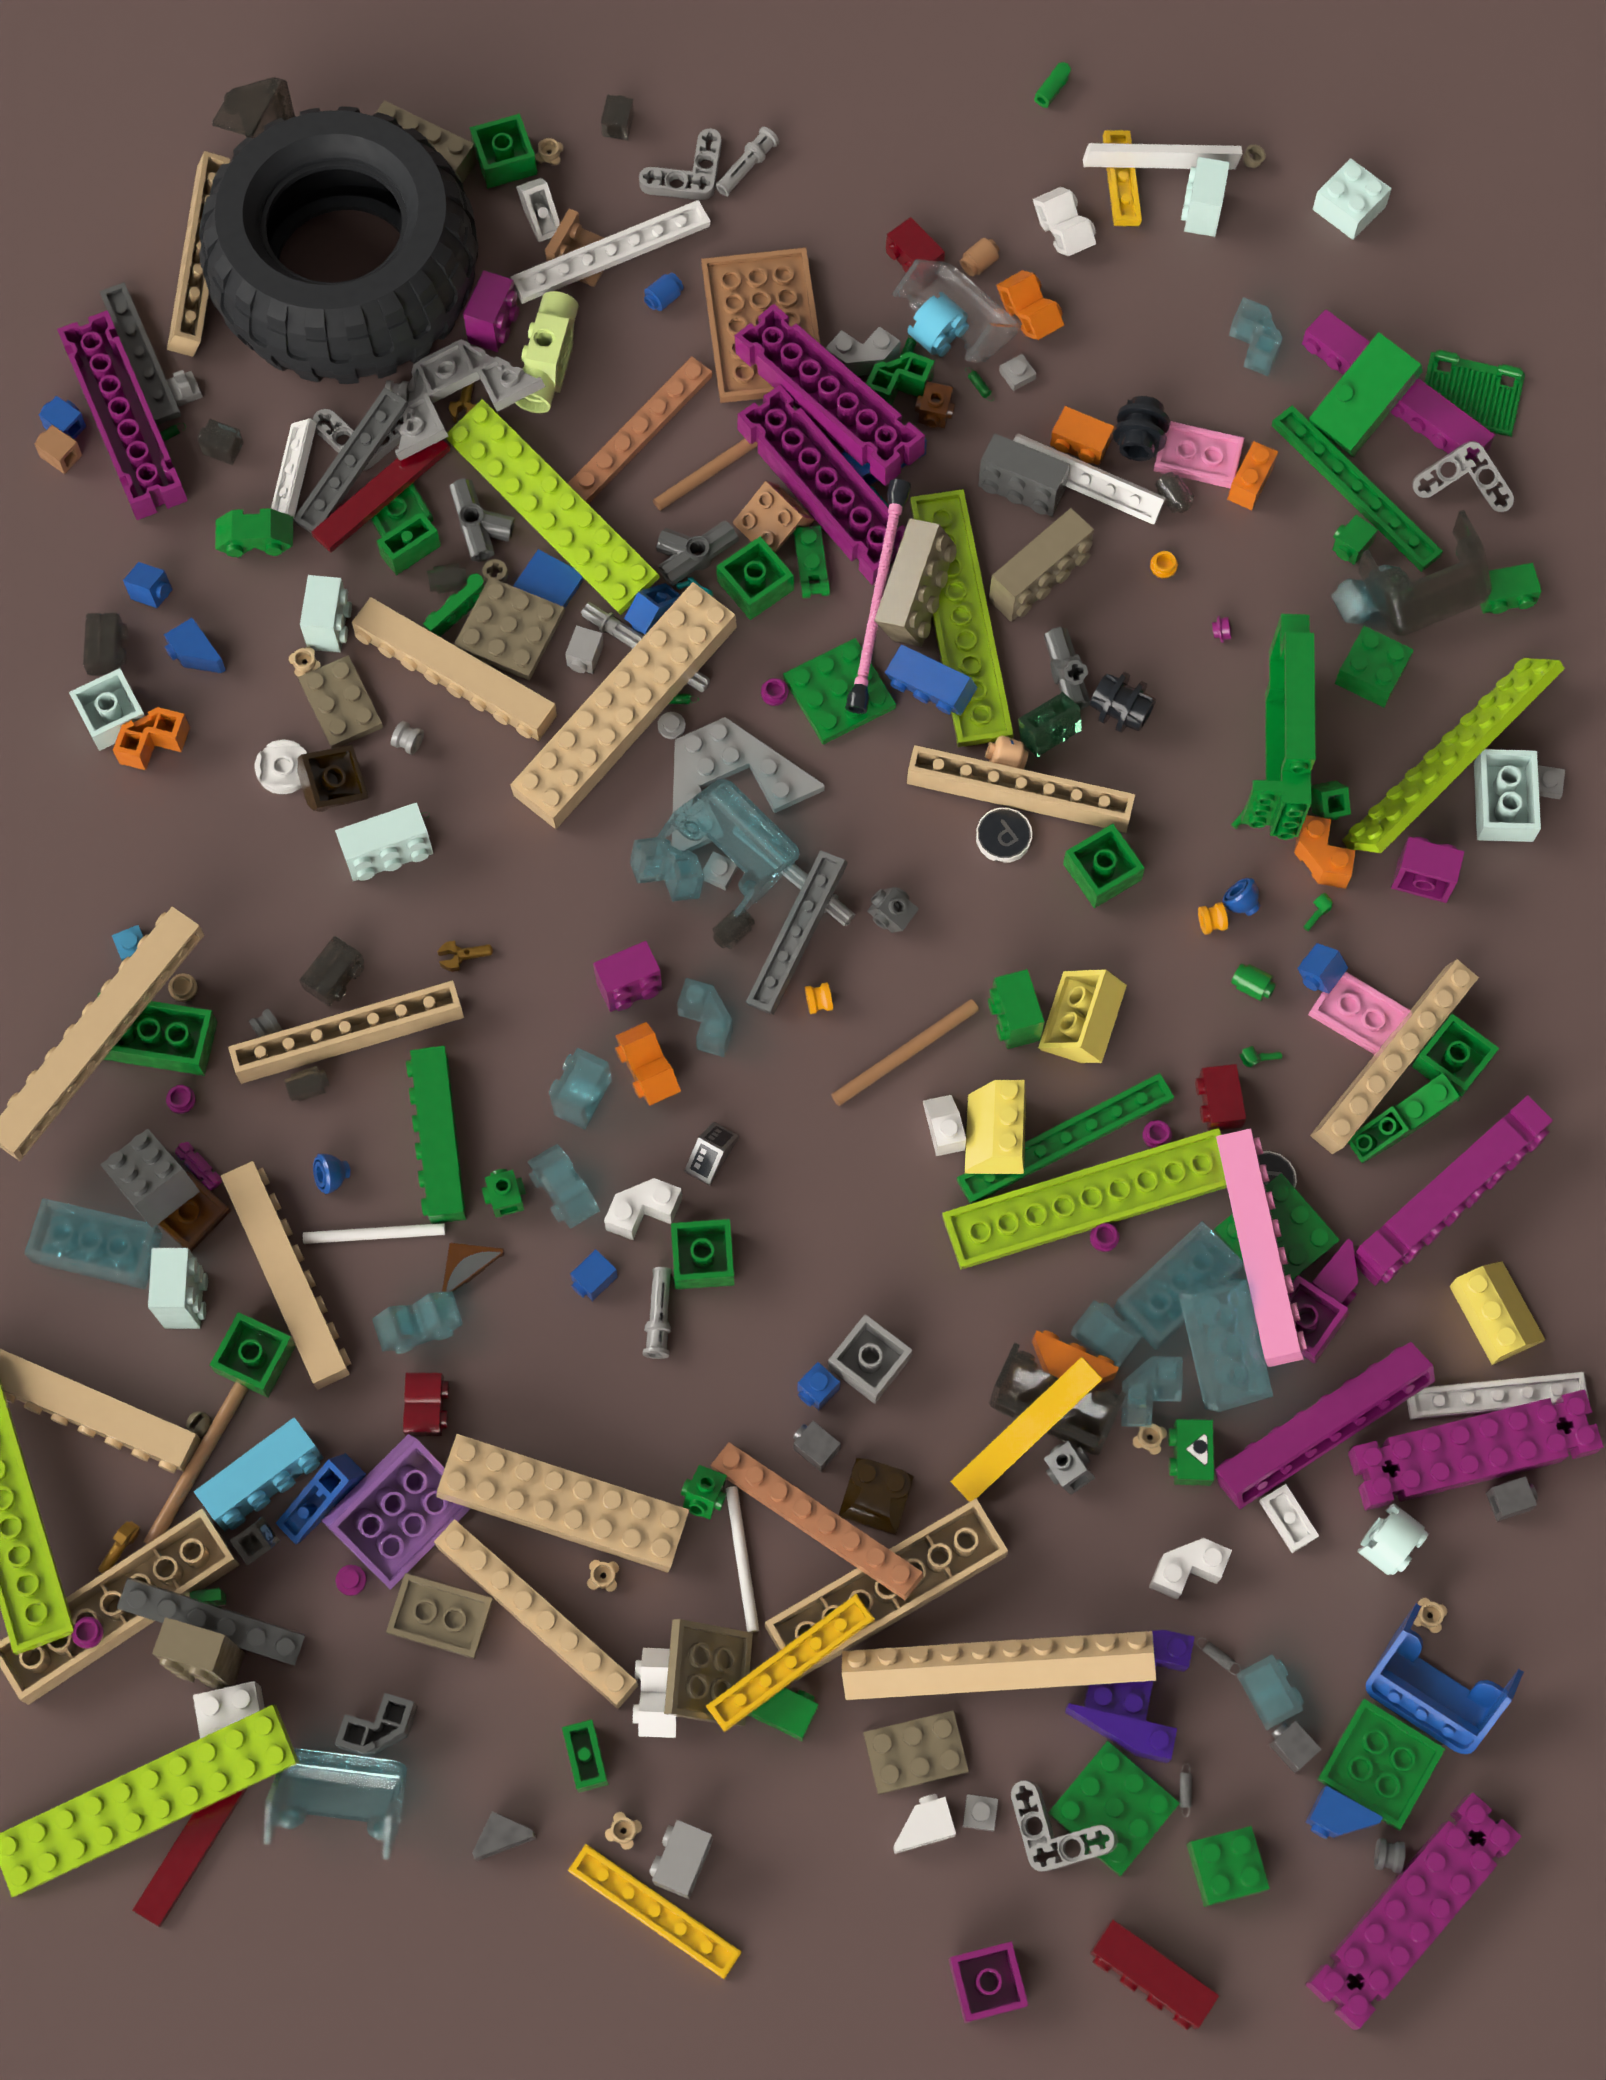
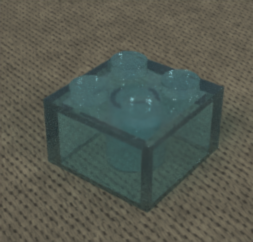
M577 1047L573 1055L569 1054L562 1067L564 1073L560 1080L555 1079L549 1090V1095L551 1096L550 1099L555 1116L585 1130L612 1079L609 1062Z

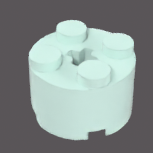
M1396 1504L1390 1505L1385 1510L1390 1514L1386 1519L1379 1517L1360 1543L1363 1547L1357 1551L1387 1575H1394L1397 1571L1402 1572L1412 1560V1557L1409 1556L1410 1552L1415 1546L1419 1548L1429 1535L1424 1530L1425 1527Z

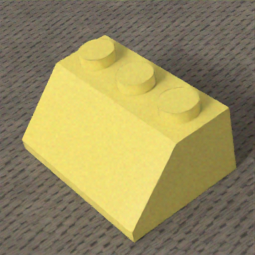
M1106 969L1063 971L1038 1048L1041 1051L1079 1063H1102L1127 985Z
M994 1080L968 1094L965 1174H1024L1025 1080Z
M1503 1261L1476 1268L1457 1277L1450 1285L1456 1300L1492 1365L1545 1341Z

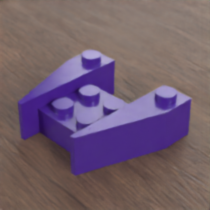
M1168 1630L1152 1631L1155 1670L1156 1666L1185 1672L1189 1668L1195 1637ZM1153 1681L1087 1685L1084 1705L1079 1706L1068 1703L1065 1708L1066 1714L1137 1757L1162 1763H1168L1172 1759L1177 1728L1146 1721Z

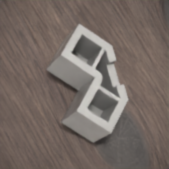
M880 326L864 344H861L841 330L825 349L856 376L870 375L874 365L883 361L887 363L900 357V340Z

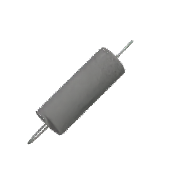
M1208 1642L1202 1651L1229 1671L1235 1661L1214 1644Z
M1190 1772L1180 1773L1179 1807H1192V1774Z

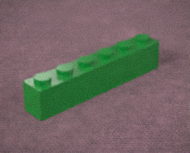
M445 1046L410 1050L411 1060L406 1061L408 1078L413 1077L414 1087L409 1088L411 1105H416L417 1115H412L414 1133L419 1132L420 1142L415 1143L417 1160H422L423 1170L418 1171L420 1188H425L426 1198L421 1199L423 1216H428L431 1224L466 1220L448 1054Z

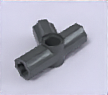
M466 478L456 480L449 487L471 561H486L494 556L490 538L509 542L513 533L515 518L482 510L473 481ZM469 518L477 519L476 522L472 523L467 522L466 520Z
M725 520L702 536L690 537L665 528L658 537L656 550L671 557L659 564L658 568L667 583L674 586L695 570L708 568L714 557L739 541L738 535L730 523ZM697 551L703 552L700 555H694V553Z
M1062 627L1053 628L1044 634L1051 659L1050 668L1053 680L1056 685L1059 684L1066 710L1072 712L1083 710V708L1090 705V699L1084 683V678L1088 675L1087 665L1082 664L1080 656L1075 654L1068 629Z

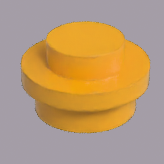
M1161 551L1155 554L1150 562L1152 573L1160 578L1173 576L1178 567L1177 559L1168 551Z

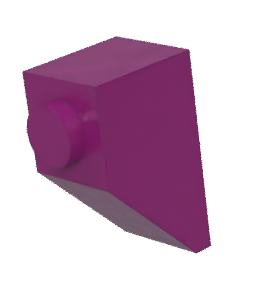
M1350 1239L1345 1241L1311 1283L1346 1307L1356 1297L1357 1293L1353 1290L1359 1283L1353 1242Z

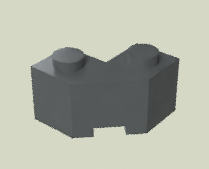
M384 1693L375 1723L345 1714L335 1745L339 1749L369 1758L409 1736L418 1705L414 1701Z

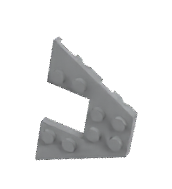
M460 339L419 360L415 364L413 363L411 372L413 377L408 387L410 392L409 405L403 412L402 418L404 423L400 426L399 431L401 439L399 449L395 450V453L401 461L448 437L433 403L465 386H469L481 379L496 411L544 388L545 385L541 377L535 378L526 374L522 368L512 367L510 362L497 356L493 358L487 355L483 349L472 347L470 343Z
M726 717L675 739L672 858H678L724 837V832L701 790L707 786L750 767L774 813L823 792L825 786Z

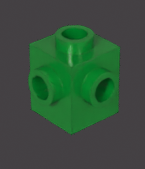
M498 1169L491 1172L490 1176L485 1177L487 1187L482 1188L486 1205L492 1204L496 1218L524 1210L521 1195H525L526 1192L522 1177L516 1178L514 1170Z
M699 1465L692 1480L687 1478L680 1494L685 1497L683 1508L689 1509V1512L695 1516L710 1520L715 1509L720 1511L727 1494L723 1490L727 1475Z

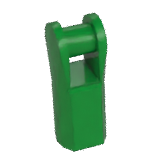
M1060 62L1056 65L1050 76L1035 94L1034 101L1044 108L1049 107L1069 79L1071 72L1069 64Z

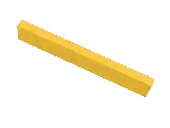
M1081 1357L950 1482L969 1502L978 1498L1103 1378Z
M855 1594L706 1705V1708L725 1733L872 1623L875 1618L858 1595Z
M585 1844L568 1870L723 1979L726 1978L742 1951L587 1844Z

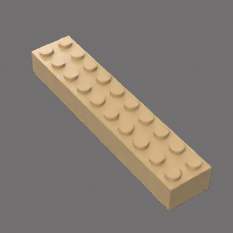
M692 582L510 784L514 797L553 828L557 829L737 628L736 615Z

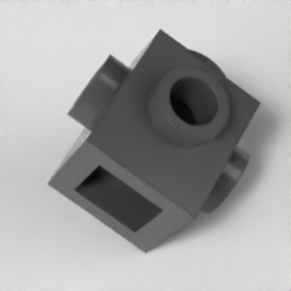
M898 887L880 889L874 894L871 899L873 904L867 912L873 916V921L879 927L894 933L903 931L919 908L909 900V895L904 890Z
M1069 1441L1055 1446L1050 1451V1454L1044 1458L1050 1467L1046 1470L1050 1479L1055 1485L1060 1483L1070 1495L1095 1479L1087 1465L1091 1460L1081 1446L1076 1449Z

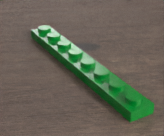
M1293 405L1272 421L1271 426L1416 568L1423 572L1441 557L1443 551Z
M1158 1073L1026 1141L1024 1174L964 1173L958 1176L956 1181L970 1204L976 1203L1172 1102L1174 1095L1162 1075Z

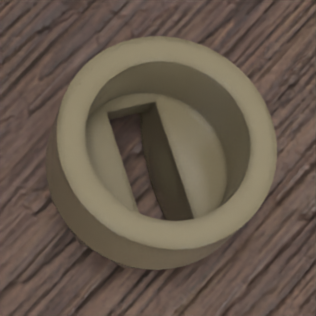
M1258 145L1248 146L1243 154L1244 164L1248 168L1259 167L1266 157L1264 149Z
M197 1411L189 1415L186 1425L189 1431L197 1434L198 1437H202L206 1434L212 1421L206 1413ZM200 1416L204 1417L200 1420L195 1429H193L192 1426L198 1420V1418Z

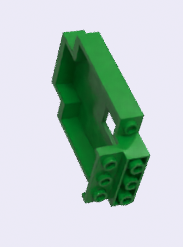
M1281 613L1269 650V683L1265 692V780L1252 781V790L1245 810L1241 813V824H1247L1253 828L1270 825V836H1277L1279 839L1288 840L1299 836L1311 806V770L1316 760L1314 633H1310V615Z

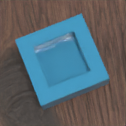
M139 925L111 935L122 962L125 958L131 957L138 949L137 945L143 937Z

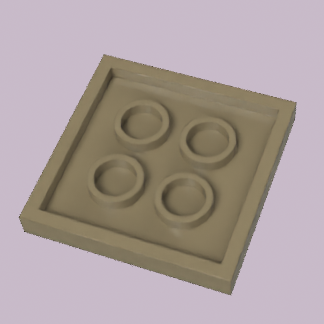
M489 577L454 645L485 663L530 681L565 613V609L563 606Z
M683 1619L672 1620L664 1714L717 1723L706 1708V1705L750 1673L753 1633ZM746 1717L734 1726H745Z

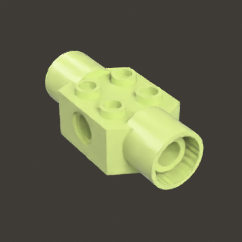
M550 291L542 296L536 320L531 322L529 326V345H524L522 361H524V367L522 369L524 373L535 378L541 377L545 385L544 388L515 402L520 408L532 413H546L550 410L554 393H560L572 352L574 322L579 305L573 297L565 293Z

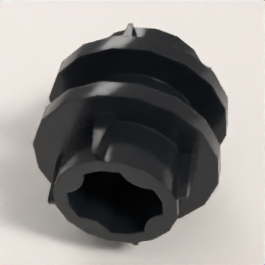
M1134 397L1128 400L1127 405H1124L1118 411L1116 419L1118 424L1115 425L1113 438L1117 445H1120V453L1130 460H1150L1156 457L1157 452L1165 447L1167 440L1165 433L1168 432L1171 421L1169 416L1163 412V404L1154 397Z
M1106 673L1090 701V706L1101 712L1098 721L1105 724L1110 717L1118 720L1116 725L1118 732L1122 733L1126 727L1140 731L1156 703V699L1145 692L1147 683L1141 681L1136 688L1128 685L1130 679L1128 673H1122L1119 678Z

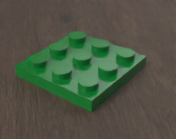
M856 638L783 673L785 683L823 745L896 709L895 701L872 664H870L868 674L870 699L867 713L856 714L845 709L848 693L854 686L855 678H857L859 673V664L863 650Z
M1281 1173L1268 1183L1265 1188L1266 1192L1272 1191L1276 1209L1270 1210L1272 1220L1278 1219L1282 1234L1281 1237H1276L1278 1247L1285 1248L1288 1264L1283 1265L1285 1275H1291L1293 1280L1338 1243L1340 1239ZM1232 1213L1214 1228V1232L1244 1265Z
M1362 1699L1317 1780L1382 1816L1383 1822L1399 1831L1444 1753L1445 1748L1368 1700Z
M1107 1741L1048 1812V1815L1069 1833L1098 1825H1107L1113 1828L1118 1836L1117 1847L1109 1854L1099 1856L1098 1858L1120 1877L1180 1803ZM1099 1831L1100 1835L1097 1839L1087 1840V1834H1085L1084 1838L1088 1843V1849L1090 1850L1089 1846L1098 1844L1106 1848L1105 1842L1110 1840L1109 1835H1103Z

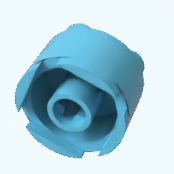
M939 292L940 297L938 299L933 295L917 311L913 317L917 322L914 327L909 325L908 334L932 355L937 354L943 357L951 348L950 343L957 336H963L968 330L969 324L966 323L967 312L944 292Z

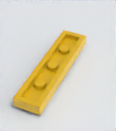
M1105 130L1102 136L1103 143L1132 144L1130 131ZM1106 167L1114 226H1140L1142 217L1135 168Z

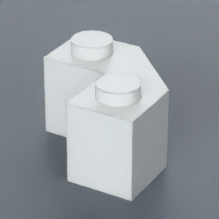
M1059 187L1033 199L1039 222L1045 232L1050 230L1055 238L1053 245L1058 253L1071 256L1096 244L1094 224L1088 218L1078 215L1076 209L1078 206L1077 198L1071 190Z
M653 1178L615 1194L604 1220L606 1230L634 1240L644 1214L671 1224L682 1201V1189Z
M1202 1538L1166 1552L1158 1563L1149 1588L1177 1600L1183 1591L1189 1573L1217 1584L1223 1575L1232 1550Z
M643 1648L642 1660H636L635 1679H641L640 1703L633 1706V1723L638 1724V1736L676 1738L678 1717L664 1714L670 1649Z

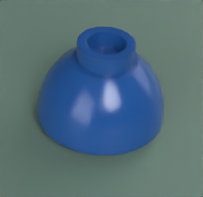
M1244 878L1232 885L1223 896L1222 903L1224 907L1235 913H1245L1247 916L1256 913L1261 905L1258 902L1259 889L1254 879Z
M317 1154L313 1162V1174L318 1189L324 1194L337 1190L342 1185L344 1179L350 1177L348 1162L341 1161L331 1154Z

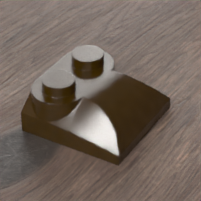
M353 745L301 754L298 757L297 773L306 803L313 811L323 812L331 807L369 798Z
M856 1458L839 1516L843 1519L896 1535L914 1476L870 1459Z

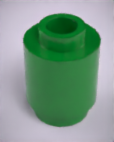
M1241 963L1231 981V984L1235 985L1237 990L1259 1001H1262L1264 997L1269 999L1276 987V983L1272 982L1274 979L1273 975L1251 964L1245 965Z

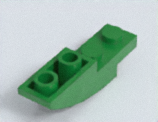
M1442 1073L1401 1103L1390 1107L1356 1131L1348 1141V1144L1361 1163H1364L1441 1114L1440 1112L1462 1098L1447 1074Z

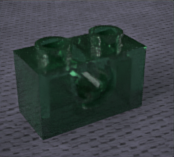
M1064 692L1018 718L1020 740L1036 757L1082 731L1080 707Z

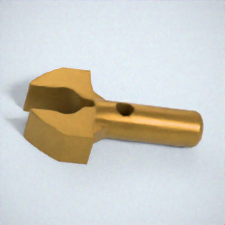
M474 382L462 388L460 400L457 402L450 401L449 413L455 423H457L458 413L463 408H465L467 414L475 406V404L470 402Z
M455 940L448 941L437 951L438 956L453 954L454 957L451 960L439 961V964L450 972L460 971L459 965L464 960L490 956L493 954V948L490 944L461 949L456 946Z
M126 1521L113 1537L116 1540L98 1567L100 1573L103 1574L116 1564L125 1548L134 1543L141 1527L132 1521Z

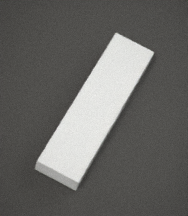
M311 418L291 424L271 509L290 515L293 518L317 424Z

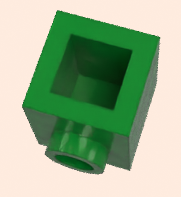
M1356 514L1346 526L1342 524L1333 536L1336 540L1332 550L1342 560L1349 561L1355 565L1374 543L1378 529Z
M1336 780L1311 785L1312 813L1321 818L1331 819V821L1339 819L1340 816L1350 815L1348 787Z

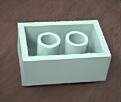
M1484 749L1474 761L1477 840L1534 842L1541 829L1537 751Z
M417 802L335 830L353 881L368 880L376 873L385 870L394 871L399 869L402 864L411 861L420 862L428 858L429 855L434 854Z
M152 1248L148 1308L165 1329H200L201 1320L206 1318V1303L202 1302L203 1291H207L208 1288L207 1273H204L202 1265H199L197 1258L193 1256L189 1248Z

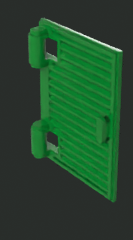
M1440 349L1439 351L1431 352L1424 382L1490 432L1512 437L1525 378L1523 370L1519 367L1505 364L1497 367L1462 359L1457 353ZM1438 362L1452 363L1450 372L1437 370ZM1502 375L1514 378L1513 387L1500 384Z

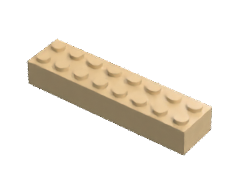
M456 1434L436 1495L437 1498L667 1573L671 1568L689 1509L460 1434Z
M977 1498L889 1549L923 1572L924 1577L906 1600L856 1568L765 1622L767 1632L778 1651H780L855 1594L858 1595L875 1618L872 1623L798 1677L796 1681L842 1654V1651L850 1650L1007 1556L1008 1549Z
M200 1509L66 1597L73 1624L84 1617H93L102 1624L104 1635L97 1646L90 1649L81 1648L75 1644L71 1634L16 1655L13 1653L9 1636L0 1641V1668L18 1698L29 1705L154 1622V1620L117 1609L127 1577L190 1597V1592L203 1590L240 1564L210 1516L203 1509Z

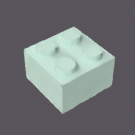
M1198 157L1196 167H1191L1181 220L1186 221L1184 232L1215 237L1230 162Z
M1350 158L1317 191L1312 210L1354 240L1386 207L1392 188Z
M308 575L300 627L306 646L316 651L341 653L342 643L347 642L348 628L345 626L346 618L351 617L352 603L348 601V589H344L341 578Z
M120 668L69 692L99 751L115 744L123 724L131 720L135 722L145 717Z

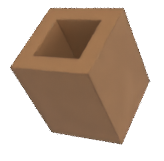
M53 425L47 431L42 432L34 444L40 458L63 474H66L82 456L77 441Z

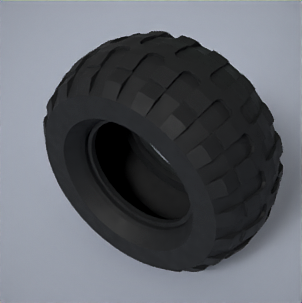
M339 106L337 111H320V108H312L300 111V116L292 117L285 121L282 118L276 119L263 126L264 132L260 133L257 137H247L233 150L234 156L232 161L228 164H222L216 172L210 195L206 198L200 223L199 236L201 248L199 255L202 271L214 306L223 316L225 324L231 332L252 351H255L267 363L281 371L293 370L296 374H299L301 379L320 382L326 377L336 378L339 384L359 383V377L377 374L378 379L393 375L397 373V366L402 365L408 360L415 364L430 353V348L434 341L437 339L444 340L451 332L460 310L465 306L474 283L475 263L478 258V239L473 208L465 194L463 183L440 152L436 151L425 136L414 128L403 129L398 124L396 118L378 112L371 116L361 113L360 109L356 107ZM356 210L370 213L387 221L400 233L398 243L393 252L380 266L366 275L349 281L334 283L313 281L293 273L279 261L282 249L289 237L305 222L328 212Z

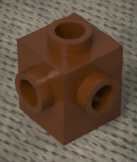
M932 382L926 383L923 396L918 395L915 412H919V423L930 428L940 427L945 429L947 418L952 419L955 410V403H952L953 387Z

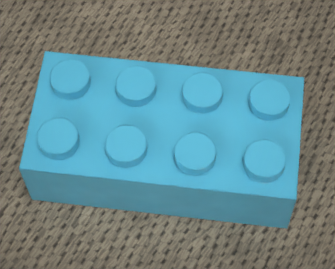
M294 1417L193 1492L214 1521L224 1531L229 1528L234 1530L246 1520L245 1516L253 1510L260 1511L266 1507L271 1501L270 1497L279 1491L283 1493L289 1490L296 1483L295 1479L301 1474L305 1473L307 1475L320 1466L319 1461L324 1457Z

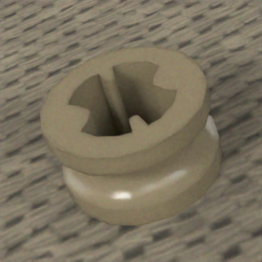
M491 559L484 564L482 571L485 582L491 577L506 583L508 572L504 562L498 559ZM494 569H499L497 577L491 576V573L494 572Z

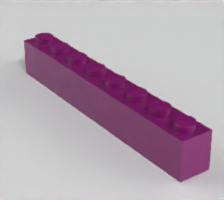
M1327 309L1306 329L1302 345L1305 346L1308 352L1316 354L1331 369L1337 370L1342 375L1346 373L1370 343V341ZM1419 378L1390 412L1395 417H1400L1408 423L1415 432L1421 433L1428 438L1436 448L1442 449L1448 454L1468 441L1478 442L1487 452L1495 437L1492 432ZM1468 447L1466 449L1468 454L1465 456V459L1471 458L1476 464L1479 461L1476 456L1479 449L1473 450L1471 447Z
M1412 1342L1394 1349L1388 1357L1379 1363L1371 1364L1365 1372L1356 1378L1347 1380L1333 1393L1322 1396L1316 1404L1307 1410L1299 1411L1293 1419L1282 1426L1273 1428L1267 1436L1258 1442L1250 1443L1235 1457L1224 1460L1215 1469L1219 1486L1239 1510L1434 1383L1435 1376L1432 1363Z

